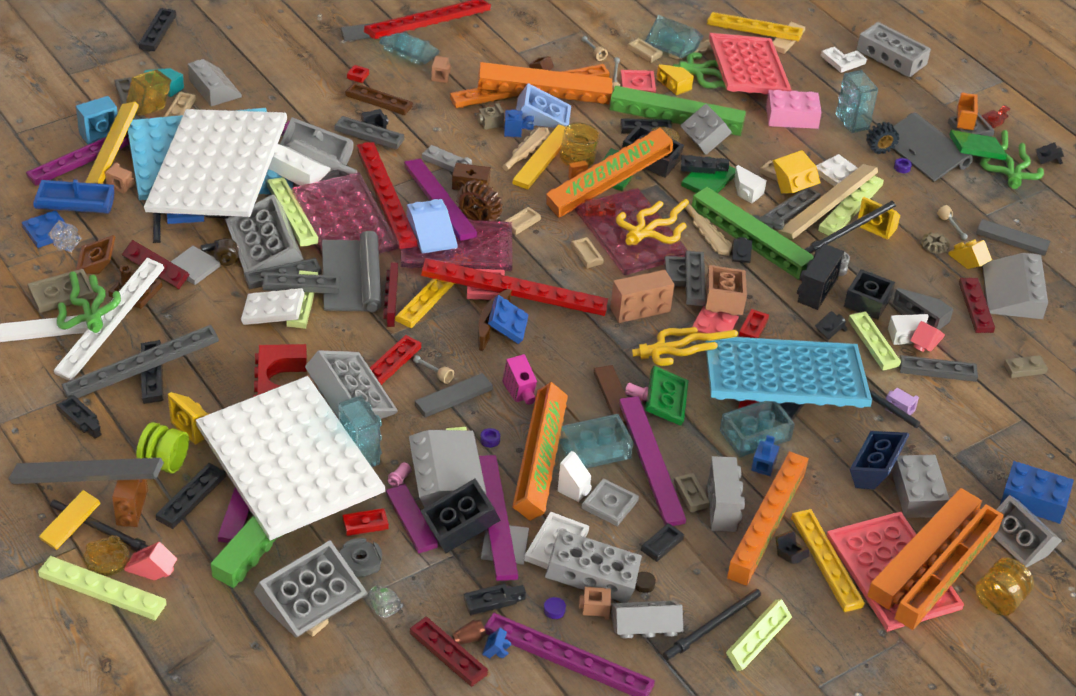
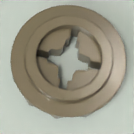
M932 232L924 234L921 239L922 247L932 253H944L950 246L949 239L945 238L944 234L939 235L938 232L936 234Z

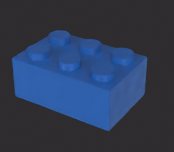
M1013 461L1000 505L1010 495L1019 500L1035 516L1060 524L1067 507L1074 480Z

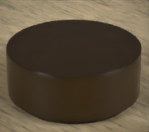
M639 572L635 589L641 593L653 591L656 583L655 576L649 572Z

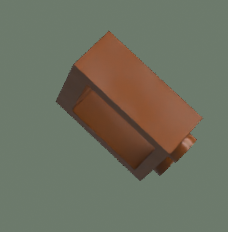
M147 479L117 480L112 496L117 526L138 527L148 492Z

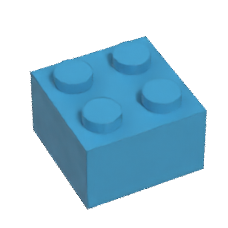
M109 96L76 105L80 136L87 145L107 137L118 114L117 106Z

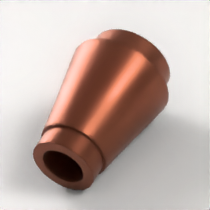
M473 619L452 633V638L459 645L481 641L486 636V631L480 619L477 621Z

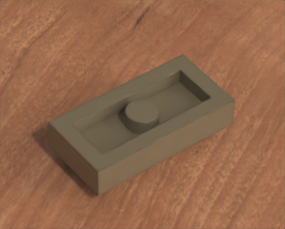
M1040 355L1005 359L1004 367L1010 378L1046 374L1048 370Z
M694 473L675 477L674 484L689 512L709 508L710 502Z

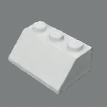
M277 144L268 170H272L308 190H311L330 172L329 167L281 144Z

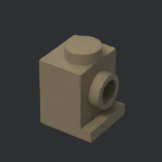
M495 103L493 107L479 109L477 114L478 123L483 126L484 130L504 126V111L499 103Z

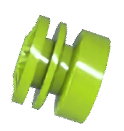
M151 422L140 436L136 457L137 459L161 458L164 462L161 470L174 474L180 469L186 458L189 447V435L187 432L174 428L169 429L165 425Z

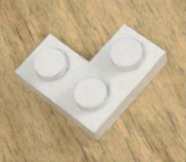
M831 47L823 50L821 53V57L841 73L864 65L867 60L857 50L844 55L836 47Z

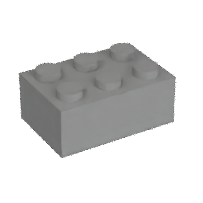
M936 455L898 456L891 473L904 517H934L950 500Z
M712 456L707 481L711 531L736 532L738 523L742 522V511L740 510L744 509L745 499L741 497L743 482L739 481V478H741V466L737 465V457Z

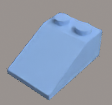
M528 83L517 100L516 110L522 111V119L526 116H534V122H529L534 126L556 128L558 125L569 127L571 105Z
M442 199L407 204V218L422 254L457 248L448 210Z

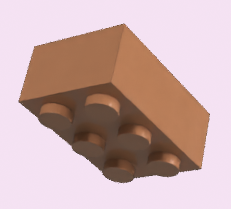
M709 265L705 282V310L714 313L726 312L730 315H743L747 297L746 270Z
M666 270L614 280L610 309L618 323L668 313L671 311L674 283Z

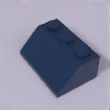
M870 431L850 468L855 488L875 489L890 474L909 437V433Z

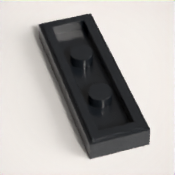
M621 119L620 121L622 134H630L640 124L653 131L661 128L666 134L672 135L670 119Z

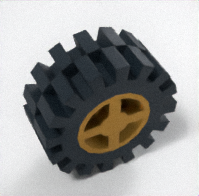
M882 122V125L877 123V127L875 125L872 126L873 130L869 129V134L866 135L868 145L877 154H881V152L885 154L886 151L890 152V148L894 149V144H898L897 140L900 139L899 133L889 122Z

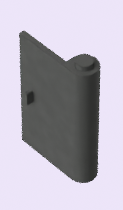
M916 112L909 114L894 126L899 133L900 139L897 140L898 144H894L895 148L893 150L903 158L911 161L915 168L933 182L956 166L962 170L966 169L973 160L972 155L960 153L950 138Z
M365 231L360 234L359 240H322L323 275L340 276L339 293H323L324 311L375 312L379 310L382 303L378 234L374 231Z

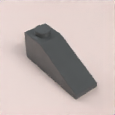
M901 288L896 289L893 304L910 315L928 314L927 324L938 330L950 323L954 310L940 299Z

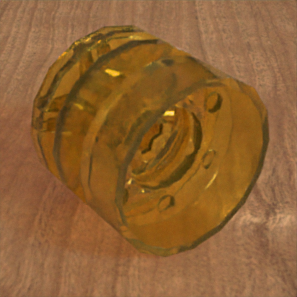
M577 122L567 125L562 137L561 160L567 165L586 160L588 167L591 166L595 161L596 148L600 138L597 129L586 123Z
M1001 558L978 581L976 595L982 605L989 611L1000 616H1009L1015 612L1022 601L1032 592L1034 579L1030 571L1017 560Z

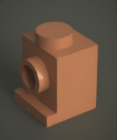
M435 56L432 65L431 81L448 83L451 65H449L447 57Z
M115 163L105 172L106 183L114 185V189L119 192L125 193L135 184L132 172L121 168L118 163Z
M585 587L584 596L580 595L579 609H583V615L603 616L604 619L609 620L611 589Z

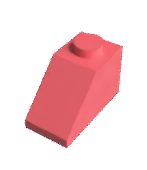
M920 321L910 341L915 344L914 348L922 352L925 349L931 352L944 338L945 334L933 326Z
M157 542L133 553L124 570L152 580H157L161 577L166 578L173 572V565L177 558L160 542Z

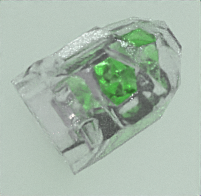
M381 585L370 588L368 594L371 606L377 615L387 618L396 614L401 609V600L395 591Z

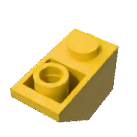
M660 64L658 65L656 79L675 95H679L692 90L694 76L684 68Z
M973 239L965 244L961 242L954 245V249L948 252L949 256L967 269L980 267L992 260L984 240L976 241V239Z

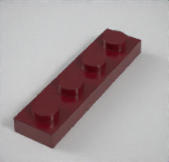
M134 240L130 242L121 254L139 267L146 258L163 264L164 269L158 275V278L177 289L181 288L190 275L184 269Z
M391 262L390 270L386 272V281L389 282H386L385 293H388V295H385L384 306L388 307L384 308L383 319H387V327H395L398 262Z
M972 277L960 278L959 286L975 333H994L995 325L979 279Z
M427 616L410 628V634L470 687L488 675V669Z

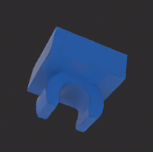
M498 628L488 636L482 654L489 659L495 654L500 658L506 657L509 652L504 649L511 646V642L505 639L507 632L502 628Z

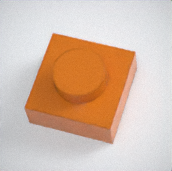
M586 160L569 163L568 178L570 180L580 172L588 170Z

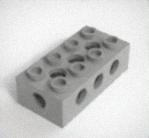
M880 22L875 23L860 34L857 51L908 77L927 65L931 48Z
M560 529L553 545L545 577L583 590L585 587L611 589V599L623 603L629 602L635 589L642 555Z

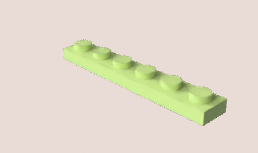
M875 175L846 197L819 225L818 231L830 235L843 228L860 210L862 198L870 199L881 188L884 180Z
M285 178L268 179L267 187L271 194H274L283 205L299 245L309 246L318 244V236Z
M52 556L47 559L38 571L41 578L152 620H156L166 606V599Z

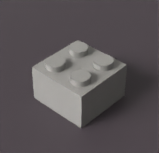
M704 104L680 125L687 136L705 155L732 133L725 122L707 104Z

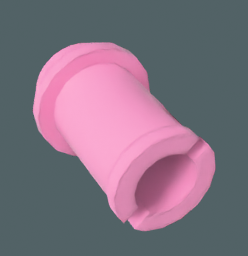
M628 383L626 387L628 391H625L626 395L632 397L639 396L641 402L647 401L648 387L642 388Z
M405 462L401 463L394 472L389 474L388 483L392 487L402 485L403 480L412 471L410 465Z

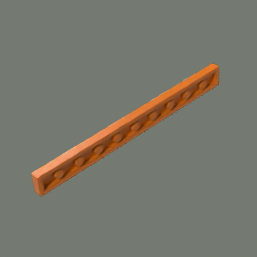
M604 64L563 71L606 78L610 76V72ZM474 88L450 93V99L455 108L511 98L520 94Z

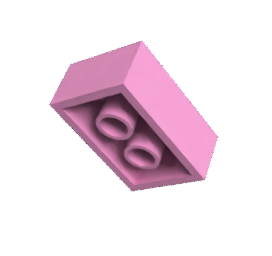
M769 90L766 104L769 126L819 128L822 112L818 93Z

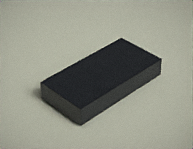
M668 523L641 546V551L658 562L684 539V534Z

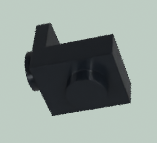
M381 109L361 113V122L387 129L389 124L388 117L384 115Z
M1055 142L1036 149L1040 164L1054 159H1058L1059 164H1063V151L1061 147L1057 148Z
M744 237L734 239L732 244V262L750 263L752 240Z
M833 311L829 312L815 325L816 329L828 340L839 330L842 329L844 332L848 330L845 325L846 320L840 314L836 315Z
M790 530L775 537L777 554L791 564H796L810 557L809 549L796 542L794 531Z

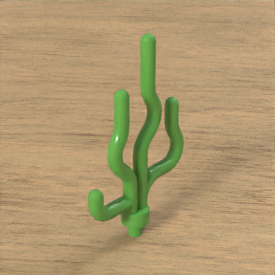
M690 53L687 55V62L680 61L679 64H673V66L684 68L690 74L695 75L699 85L704 88L726 87L724 81L707 82L704 80L703 74L714 75L722 80L723 78L719 70L708 68L711 66L719 67L716 60L694 64L693 59H701V53Z
M1007 130L1001 132V146L1004 151L1008 148ZM1024 143L1019 144V156L1024 162L1018 164L1015 170L1013 158L1008 154L1004 160L1007 162V167L990 165L987 162L991 158L983 157L980 161L981 167L984 170L1007 175L1008 185L1012 189H1017L1022 184V179L1038 180L1044 175V170L1041 167L1037 169V173L1021 172L1031 163L1030 157L1026 154Z
M72 271L69 273L72 286L70 301L73 305L82 306L84 314L64 322L67 316L66 305L61 302L58 304L57 326L60 329L66 330L81 322H86L90 331L98 333L103 327L101 316L115 309L120 304L121 294L118 291H114L113 300L99 308L105 299L106 291L102 286L98 285L97 277L90 275L89 282L91 288L95 293H98L90 306L88 300L78 298L80 285L76 272Z

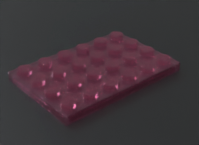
M360 172L292 188L294 197L318 236V245L321 251L322 240H359L360 234L365 231H374L378 234L379 254L398 249L394 235Z
M638 188L587 201L575 208L577 214L624 276L663 265L665 256L685 257V253L688 251L680 240L674 244H665L654 238L645 237L636 245L626 244V235L629 231L616 223L617 215L624 212L626 214L624 221L636 227L638 225V212L652 207ZM658 212L644 217L645 227L655 219H662ZM657 226L653 229V231L659 232L664 236H673V231L669 226Z
M468 220L477 231V237L460 241L455 235L457 248L423 254L418 244L417 247L401 249V267L423 268L425 258L473 269L512 271V222Z

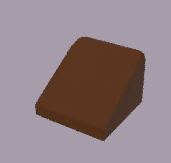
M550 56L537 58L530 63L529 67L550 71L554 68Z

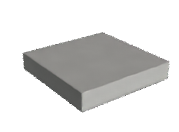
M195 246L190 247L171 261L190 274L186 280L194 285L221 266L220 262L216 261L214 257Z
M603 478L582 503V509L618 526L638 502L639 496Z
M509 525L516 564L524 565L529 528ZM486 529L481 560L493 561L488 530Z

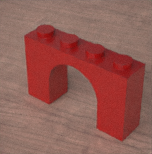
M259 345V353H255V365H258V367L254 368V375L258 380H254V392H258L257 395L280 387L281 385L270 381L276 374L283 372H307L305 368L307 365V345Z

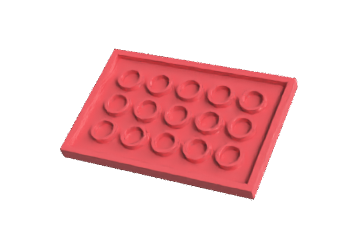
M710 33L709 41L727 90L731 92L761 93L767 95L769 90L792 91L771 38Z
M902 512L827 531L826 536L885 630L891 631L904 627L905 625L894 619L899 604H894L888 610L867 597L871 582L916 536L915 531ZM952 586L922 621L963 609L964 603Z

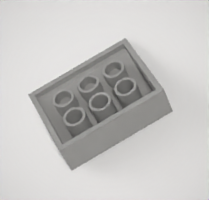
M274 194L256 203L250 217L231 216L225 219L232 239L239 247V258L244 272L303 260L283 205Z
M1020 253L992 260L982 265L985 296L990 314L1035 319L1044 318L1048 298L1041 255Z
M318 350L305 366L309 376L314 380L320 393L325 397L329 407L334 411L344 427H360L398 412L359 352Z
M426 430L409 436L418 493L424 508L476 478L484 493L487 494L473 431Z
M331 540L263 579L254 590L255 595L264 608L296 638L367 595V591Z

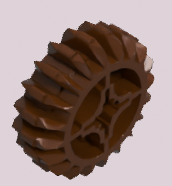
M482 180L466 182L456 195V202L459 204L458 208L467 216L466 218L476 223L491 225L497 221L503 211V204L500 202L502 198L497 196L498 192H494L493 187L490 188L488 183L483 184Z

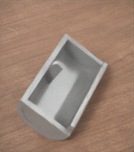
M291 118L280 143L286 146L291 141L300 139L305 141L306 145L311 144L315 146L318 151L321 149L326 151L327 155L332 154L336 156L337 160L344 165H347L354 146L353 141L349 138L295 118Z

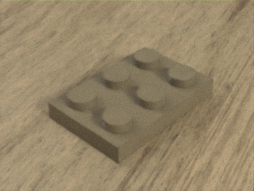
M84 269L74 271L77 274L80 285L78 298L86 300L96 298ZM69 273L27 284L39 313L56 309L61 302L66 306L72 304L70 301L72 286Z

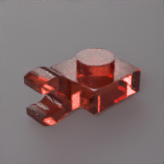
M1004 105L998 112L992 110L983 114L982 117L994 129L1004 124L1005 119L1009 117L1006 112L1010 111V108Z

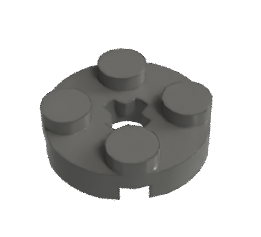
M355 538L347 541L343 545V549L339 551L357 578L377 573L381 568L382 550L374 541L372 544L367 542L365 538ZM358 555H361V557H366V558H364V559H357V556H358Z

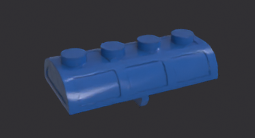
M74 179L73 182L41 180L33 202L34 208L109 214L114 201V185L79 183L77 179Z

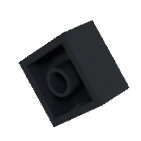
M860 269L847 290L844 307L859 313L867 312L870 317L879 320L891 300L895 282Z

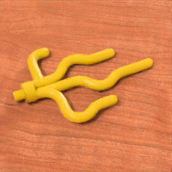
M684 199L671 210L669 218L655 219L646 227L644 217L656 213L663 206L662 201H657L652 207L639 211L637 214L638 225L636 227L624 221L626 217L624 212L618 214L616 223L629 231L626 235V244L636 245L645 237L654 238L665 244L676 243L680 239L681 232L686 228L684 222L674 229L672 237L664 236L659 232L653 231V229L657 226H668L675 223L677 214L689 204V200Z
M696 327L667 328L657 334V343L647 345V343L639 344L638 349H632L633 357L641 356V360L649 359V356H652L654 364L668 366L672 365L674 360L672 358H660V355L671 354L681 357L700 351L714 350L718 346L716 342L696 344L685 349L678 348H682L690 342L697 340L713 341L737 337L738 332L736 330L715 333H697L698 329ZM666 336H686L681 340L665 343Z

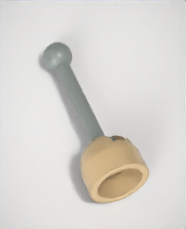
M587 36L582 37V41L594 49L593 55L597 60L603 61L606 59L608 52L605 48L595 47L588 40Z
M615 57L613 60L615 63L614 76L612 80V93L615 88V85L620 86V83L616 80L618 63L620 62V58Z
M948 205L941 207L937 215L942 220H949L961 235L960 238L966 240L967 234L963 233L952 219V209Z
M418 355L413 358L415 363H421L437 372L438 379L445 384L451 382L454 377V370L449 367L438 369L422 360Z

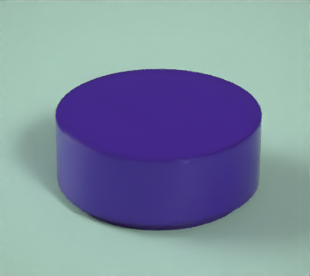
M898 158L895 160L894 169L897 172L908 173L911 170L912 163L908 159Z
M487 428L481 432L480 442L483 446L493 448L499 445L501 435L498 430Z
M551 597L545 601L544 614L548 618L559 619L564 616L566 604L561 598Z

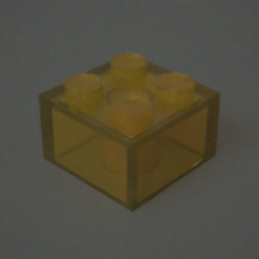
M158 69L132 77L126 103L136 102L139 105L136 111L138 116L164 109L170 90L171 79Z

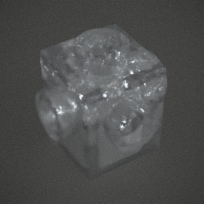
M60 220L48 233L54 242L53 245L60 251L72 252L82 239L75 226Z

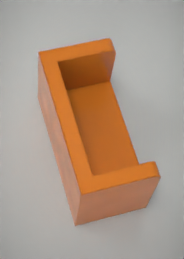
M961 93L957 106V128L974 130L978 115V95Z

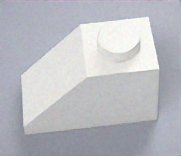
M739 165L736 166L734 182L737 195L753 203L764 195L766 180Z
M928 314L891 316L888 331L893 345L912 344L913 342L910 340L920 321L927 323Z
M571 451L560 463L558 492L579 502L591 491V475L576 453Z

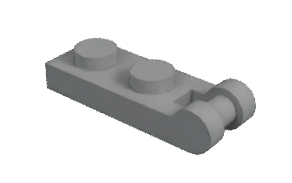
M433 145L422 153L423 160L451 172L454 171L456 163L472 165L470 158L459 157Z

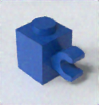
M505 110L504 137H521L522 129L533 130L534 125L529 122H534V116H526L522 119V111Z
M767 435L765 442L760 440L753 458L751 471L771 477L780 446L774 445L775 437Z

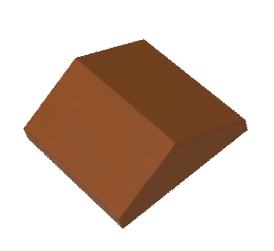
M112 235L82 246L76 270L84 269L86 274H100L110 263L116 237Z

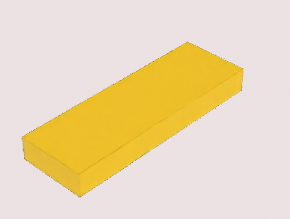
M82 490L42 532L39 538L57 550L100 505V501Z

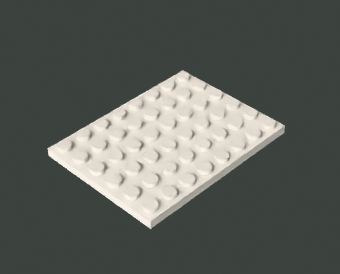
M186 109L144 205L145 212L250 217L286 123V113Z
M308 376L196 419L197 427L269 541L385 492L384 484Z

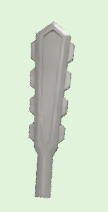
M300 139L293 140L286 145L329 167L330 171L340 170L352 176L357 174L356 169L341 164L336 156L332 154L327 155L326 151L321 149L318 151L315 146L311 144L306 145L305 141Z

